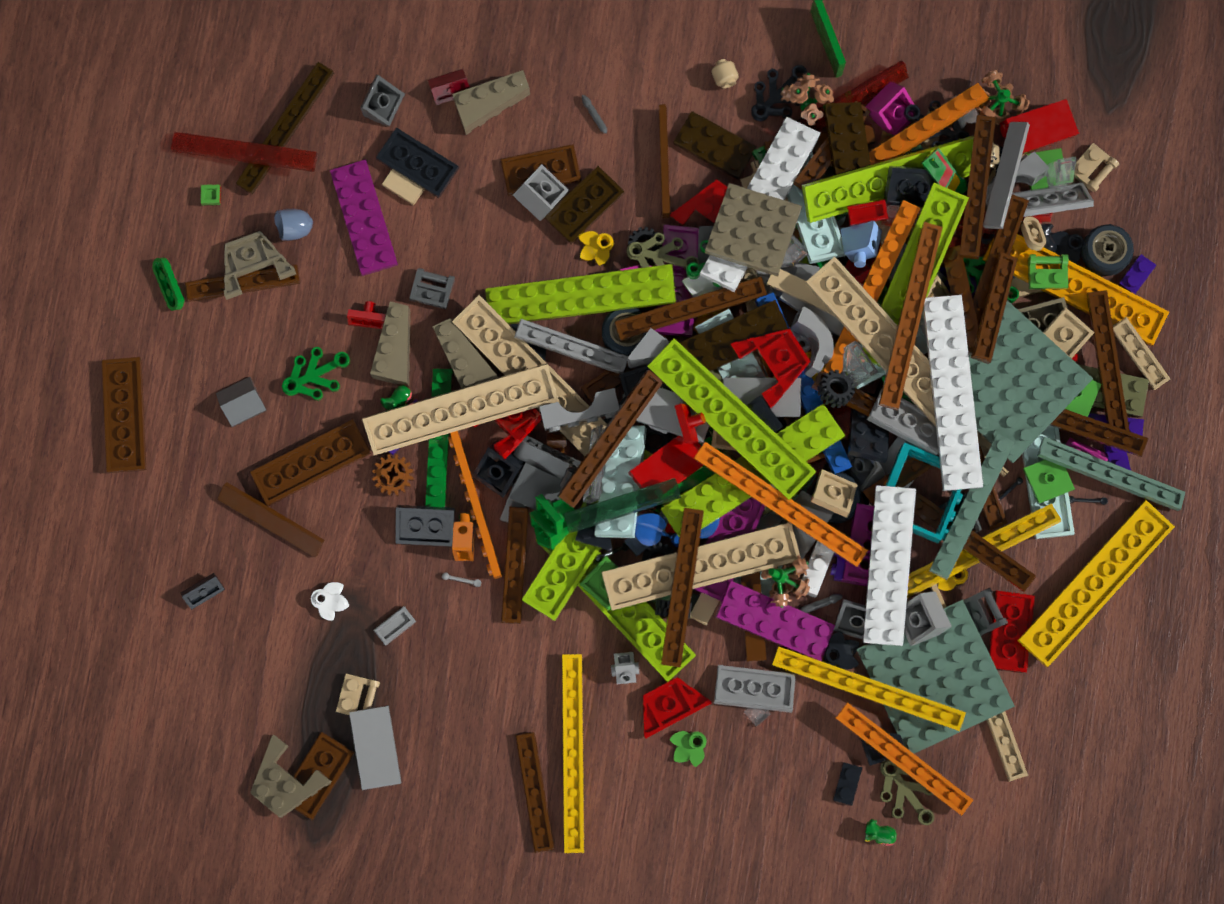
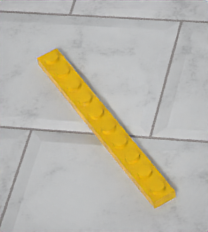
M1051 503L982 538L999 550L1004 551L1060 523L1061 518ZM962 549L949 577L980 561ZM933 562L909 574L907 598L945 580L929 572Z
M778 647L772 664L960 731L966 712L782 647Z
M582 654L562 655L564 853H584Z

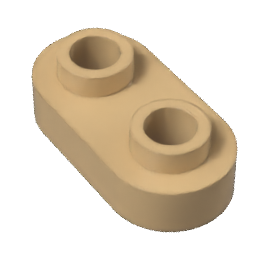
M1026 217L1020 225L1025 242L1031 250L1039 251L1046 244L1042 226L1036 218Z

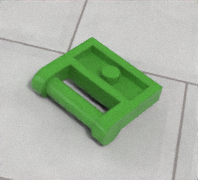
M1029 254V289H1068V255L1036 256V254ZM1036 264H1060V269H1036Z

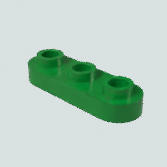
M164 257L154 259L152 264L153 272L167 307L171 311L181 310L184 305V297L170 262Z

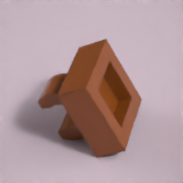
M547 434V446L560 448L561 452L564 453L567 446V438L563 434Z

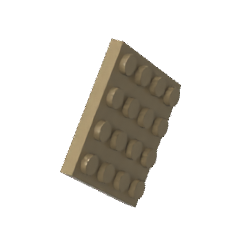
M729 183L708 240L705 254L778 277L802 206Z

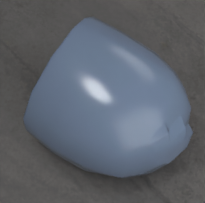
M284 209L275 212L274 221L282 241L303 238L310 233L313 227V219L303 210Z

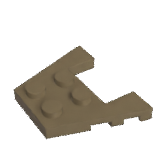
M261 231L225 244L224 295L226 300L242 294L237 277L273 264L280 280L296 274L293 266L275 249V246Z
M273 735L250 793L278 817L282 818L302 804L308 797L318 793V790L328 786L332 781L316 770L307 783L302 785L276 763L288 748V745L276 735Z

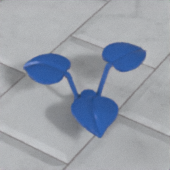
M648 513L637 516L635 536L639 542L652 546L657 544L661 540V535L671 538L672 545L678 548L679 537L676 533L670 535L663 532L666 522L660 515ZM720 518L702 529L700 538L710 537L716 531Z

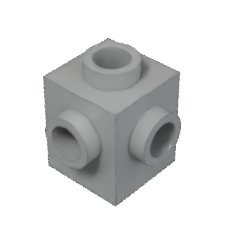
M633 652L614 654L615 665H611L612 677L616 676L617 684L636 683L639 665L638 662L634 663Z

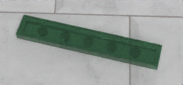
M673 478L564 513L568 532L573 533L681 498L677 480Z

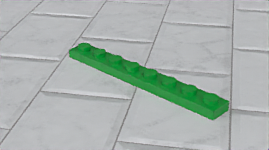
M433 369L431 397L452 391V369ZM449 433L429 439L425 506L445 507Z

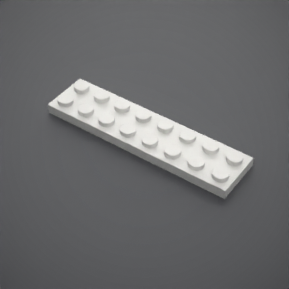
M876 485L863 643L903 646L916 489Z

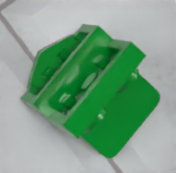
M540 494L535 497L536 510L530 512L531 525L534 528L537 544L553 550L580 523L581 519L574 508L560 499L552 503Z

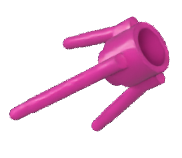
M1071 437L1065 444L1103 461L1108 460L1104 457L1106 453L1080 443Z

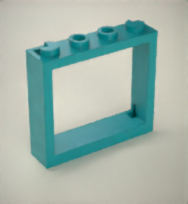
M904 442L899 449L885 486L895 487L907 455L941 469L939 457ZM952 490L936 533L914 524L912 533L935 543H939L942 539L945 540L949 532L947 525L953 521L956 511H953L954 507L960 503L963 496L960 493L961 490Z

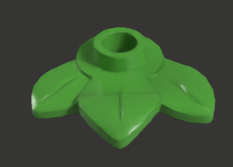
M680 731L670 738V741L678 746L674 753L675 762L690 760L692 765L696 767L703 761V749L706 746V737L703 733L692 732L690 734L686 731ZM694 738L700 739L699 745L693 744Z

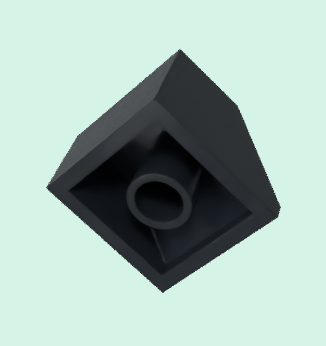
M497 440L487 448L472 477L503 498L517 481L526 462L516 458L514 451L504 459L494 448V444L499 442Z

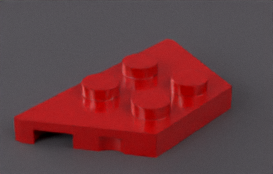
M678 677L643 695L645 739L712 704L711 700L704 697Z

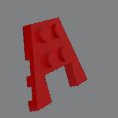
M716 180L673 211L670 216L682 225H685L694 211L697 210L715 224L728 187L719 180Z
M790 329L731 344L739 359L758 349L774 374L778 383L761 393L770 408L776 405L811 362Z
M533 408L495 419L494 421L508 434V436L494 444L495 450L506 459L542 420L541 414Z

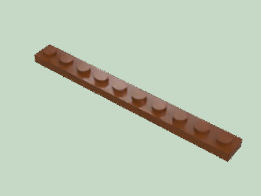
M927 222L922 224L879 400V405L898 410L941 237L943 228L941 226Z

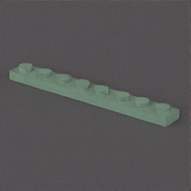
M997 433L981 465L983 487L969 489L929 572L945 580L949 578L1013 448L1014 441Z
M1044 437L1041 440L1037 457L1173 510L1179 511L1182 508L1185 492L1108 461H1103Z

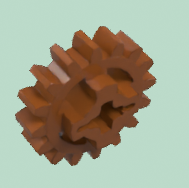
M389 454L387 460L382 457L380 458L381 464L375 463L378 469L372 470L373 474L376 475L372 480L378 481L375 486L376 488L382 487L381 493L387 491L388 496H391L392 492H395L396 496H399V491L406 493V486L411 488L409 481H414V478L410 474H413L414 470L408 469L411 464L410 462L405 464V457L399 460L398 454L394 458ZM391 464L388 468L383 469L386 465ZM399 464L404 467L406 473L399 471ZM393 471H395V473L398 476H394L393 479H391L389 474H393ZM381 477L387 479V486L382 483ZM401 481L403 482L401 485L396 487V484H398Z

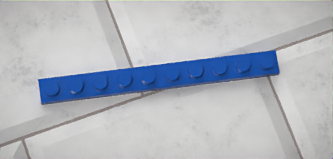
M773 292L756 299L755 303L757 307H760L773 300H776L778 304V301ZM778 304V307H779V309H780V311H781V313H782V316H783V318H784V320H785V322H786V324H787V327H788V329H790L789 326H788V323H787V321H786V319H785V317H784V315H783V312H782V310H781V308H780V306H779V304ZM806 367L798 378H801V405L805 414H808L824 403L821 401L820 395L818 396V391L811 388L814 381L812 377L810 378L805 375ZM840 440L822 451L832 474H838L852 467Z

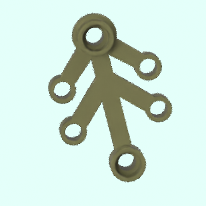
M656 233L653 238L642 244L633 242L627 247V256L631 260L638 261L642 268L650 267L645 258L652 259L656 266L668 263L684 267L685 270L690 263L695 262L699 264V260L695 256L681 259L665 255L673 250H680L682 248L683 240L679 237L674 238L672 242L656 251L647 249L664 243L665 237L662 233ZM661 237L662 241L658 242L655 238ZM678 241L681 245L675 246L674 242ZM636 249L640 253L634 254L632 251ZM694 267V268H691L690 270H691L692 272H695V271H697V268Z
M890 760L883 761L880 770L885 776L883 791L880 793V799L883 802L891 801L892 781L894 780L898 785L895 807L891 811L894 818L903 817L904 796H906L918 813V821L922 825L932 824L934 821L933 812L924 809L912 791L924 792L926 795L933 794L928 793L926 788L919 783L904 781L900 774L908 775ZM888 765L893 766L894 770L892 772L887 771ZM885 792L890 796L888 800L883 799ZM896 809L901 810L900 816L894 814ZM924 813L928 814L929 819L927 821H924L922 819V815Z

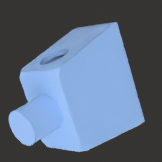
M875 221L841 229L844 253L851 262H854V266L858 268L866 265V259L877 256L882 230Z

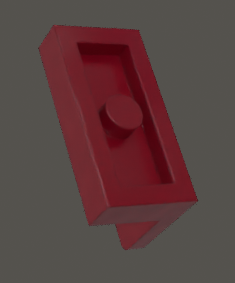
M463 69L428 80L436 105L454 100L452 94L470 88Z

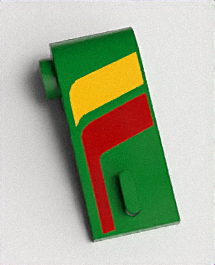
M936 148L921 162L937 184L962 195L967 192V181L959 176L939 148Z

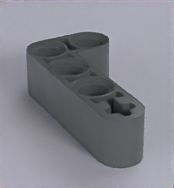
M528 436L522 440L514 451L516 458L561 479V488L564 487L581 463Z

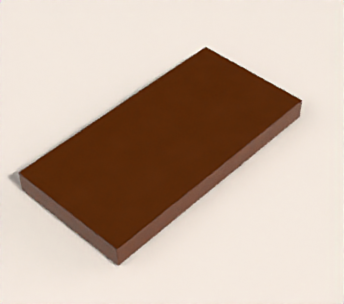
M574 144L501 159L508 196L513 195L541 164L563 185L581 181Z
M321 732L293 777L302 785H305L313 773L318 770L332 782L318 790V793L304 800L295 810L313 820L355 752Z

